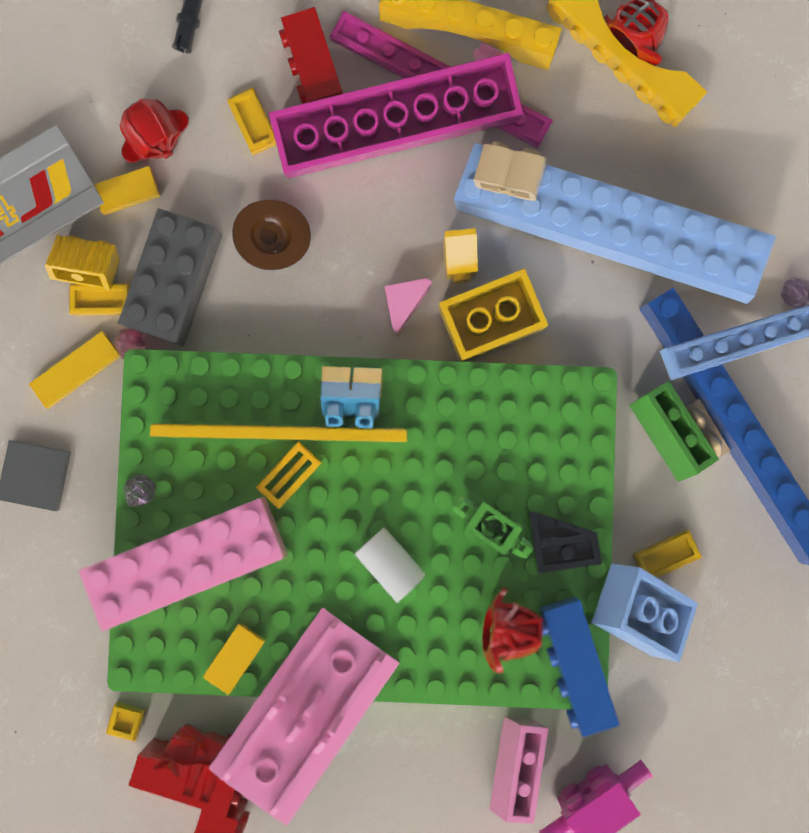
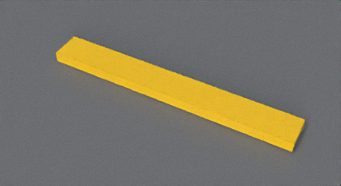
M200 424L150 425V436L407 442V430L392 428Z

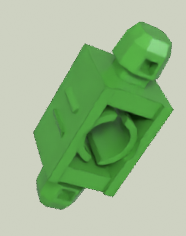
M459 497L453 505L454 511L463 519L465 516L469 518L464 527L475 534L479 540L482 539L487 545L492 546L504 555L507 554L510 548H512V553L521 558H527L534 547L523 536L521 538L518 537L523 528L511 521L508 516L502 515L499 510H495L482 500L476 508L473 506L474 503L465 497ZM487 510L492 514L486 515L484 519L487 521L498 519L501 524V530L506 533L504 537L499 534L495 536L487 535L485 525L480 522V531L475 529ZM506 523H507L509 526H511L508 531H507ZM502 539L499 544H497L496 542H494V541H498V540Z

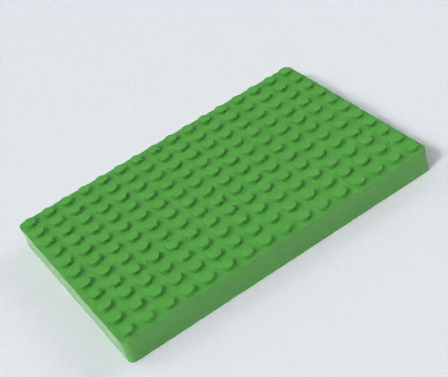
M149 349L128 350L124 355L114 556L265 497L256 489L257 485L298 441L312 452L322 464L280 509L266 498L288 556L110 628L108 687L113 691L259 697L323 607L399 662V665L373 702L570 709L568 698L561 697L556 679L561 678L558 667H552L546 648L551 647L548 635L542 636V645L537 652L519 659H510L506 662L500 661L503 668L502 673H496L490 668L482 649L483 623L487 608L494 596L502 588L508 589L502 602L517 603L519 606L528 608L539 617L541 616L539 607L574 596L578 598L581 602L608 687L610 633L591 622L612 564L617 397L616 371L610 367ZM322 366L351 367V390L354 368L382 369V395L379 418H375L372 428L407 430V442L150 436V425L328 427L325 422V416H322L321 407ZM343 417V425L339 426L344 428H360L356 426L355 417ZM299 451L266 488L271 491L303 454ZM308 460L275 495L278 500L307 470L312 462ZM459 497H465L472 501L475 508L481 500L523 528L518 537L521 538L523 536L532 546L533 542L528 512L532 511L597 532L602 564L539 574L537 573L534 549L527 558H521L512 553V548L509 549L506 555L502 554L467 530L464 524L469 518L465 516L463 519L454 511L453 505ZM487 510L475 529L480 531V522L485 525L487 535L495 536L499 534L504 537L506 533L501 530V524L498 519H490L488 521L484 519L486 515L492 514ZM506 523L507 531H508L511 526H509V525ZM383 527L389 531L425 573L423 579L398 603L355 555V552ZM500 539V540H498V541H494V542H496L497 544H499L502 539ZM239 623H242L266 641L231 693L227 695L205 680L203 676Z

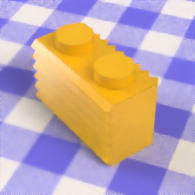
M57 235L46 260L45 267L52 280L111 289L120 259L116 246L107 241L98 240L97 242H91L74 235L67 237Z

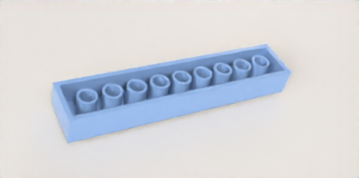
M474 143L454 197L458 211L746 304L755 296L776 236L546 165L536 201L477 188L474 183L475 173L484 146Z

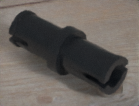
M202 0L183 1L181 13H178L176 17L178 26L174 43L172 44L173 49L182 53L184 51L187 54L191 53L195 30L200 27L201 21L198 17Z

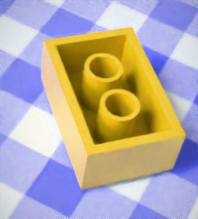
M525 268L449 298L438 305V310L460 362L468 361L544 330L548 326Z

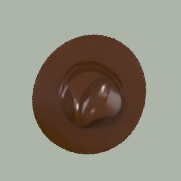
M260 200L247 205L238 213L233 223L232 237L238 254L248 264L263 270H281L294 265L306 254L311 241V231L305 216L294 206L278 200Z

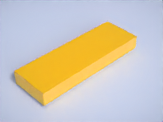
M101 331L28 385L46 409H50L121 358L122 355L106 333Z

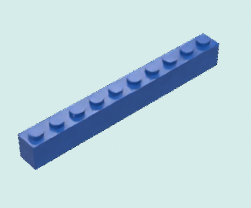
M674 287L639 309L663 348L704 336ZM721 364L683 376L682 378L694 397L700 399L731 450L730 454L795 557L799 563L809 565V500L728 372Z

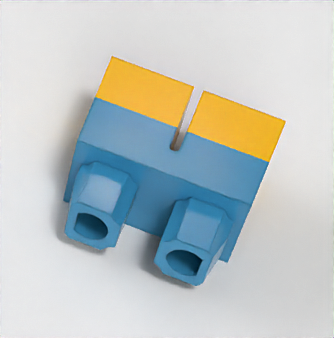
M322 366L321 407L326 425L328 427H339L343 425V417H355L356 426L372 428L375 418H379L382 395V369L354 368L351 390V367Z

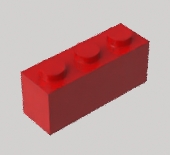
M312 7L280 17L284 29L278 30L284 49L290 47L293 56L287 58L292 75H299L302 84L296 86L301 103H309L343 94L316 8Z

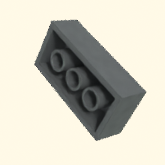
M158 208L118 324L184 347L222 238V234L214 226Z

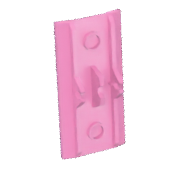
M322 607L209 769L269 815L288 825L397 668L399 662Z

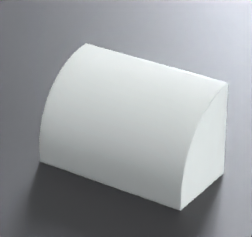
M385 527L355 552L356 557L396 603L405 597L425 576L424 571Z

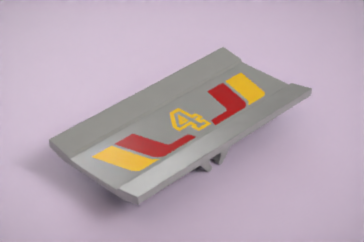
M54 125L0 158V265L104 204L98 190L57 125Z

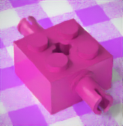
M641 759L620 775L617 773L613 774L607 764L602 767L596 766L592 768L581 782L570 784L561 791V796L557 800L562 809L560 812L562 816L543 829H540L539 833L618 832L641 816L630 799V792L652 778L653 775Z

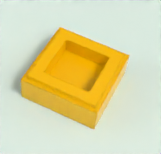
M117 701L114 703L106 734L135 742L138 739L146 709Z

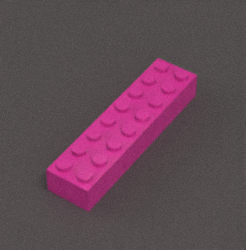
M509 53L269 112L283 172L288 179L520 121L523 115Z

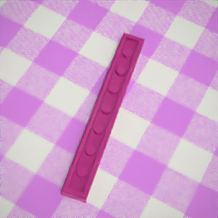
M345 11L341 14L330 35L331 41L404 79L451 67ZM521 104L523 115L520 121L497 128L538 149L553 120Z

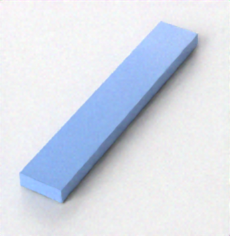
M809 304L662 349L660 353L670 379L674 380L809 337Z

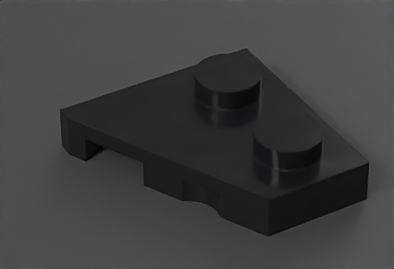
M533 511L528 512L537 573L602 564L597 532Z

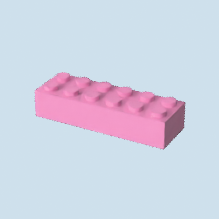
M262 497L81 569L79 573L101 631H104L284 559L288 556L266 497Z

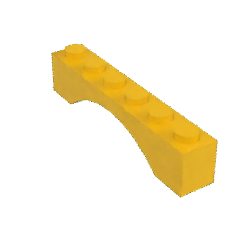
M380 0L379 16L382 22L405 29H434L467 36L491 45L505 53H509L511 57L520 63L547 71L550 68L562 30L560 27L468 0Z
M598 0L548 1L546 10L551 19L558 24H563L570 31L572 38L576 42L587 46L599 63H605L612 69L615 77L621 83H627L635 91L640 101L645 104L649 103L657 111L659 118L663 122L671 124L676 128L707 94V91L686 71H673L653 66L625 49L607 26Z

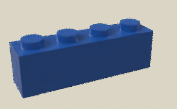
M574 596L539 607L540 617L543 619L542 636L548 635L551 647L546 648L552 667L557 666L561 678L556 679L561 697H567L570 709L566 710V714L571 728H577L581 736L586 737L620 726L580 600Z

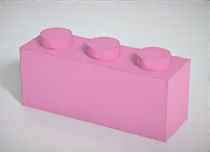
M504 716L489 809L505 822L534 824L548 728L530 718Z

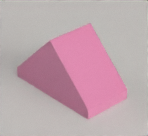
M424 278L385 286L393 333L399 335L431 288V280Z

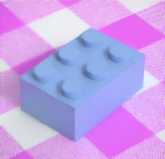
M611 564L591 623L650 656L680 662L698 603L639 567Z

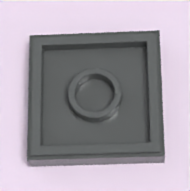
M9 440L0 478V500L59 511L71 452Z

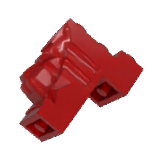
M186 723L176 731L170 741L153 738L138 754L128 786L202 809L194 833H243L250 816V812L245 810L248 799L242 798L243 795L221 780L209 769L232 736V733H228L227 737L215 732L205 733Z

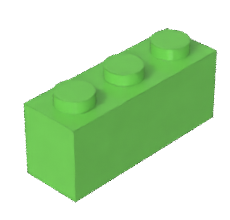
M669 381L629 404L678 482L698 475L719 460Z

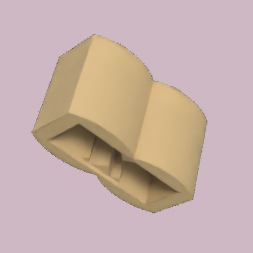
M498 141L493 142L492 145L484 144L474 177L475 186L490 192L536 201L546 168V160L539 151L525 148L523 151H513L508 144Z

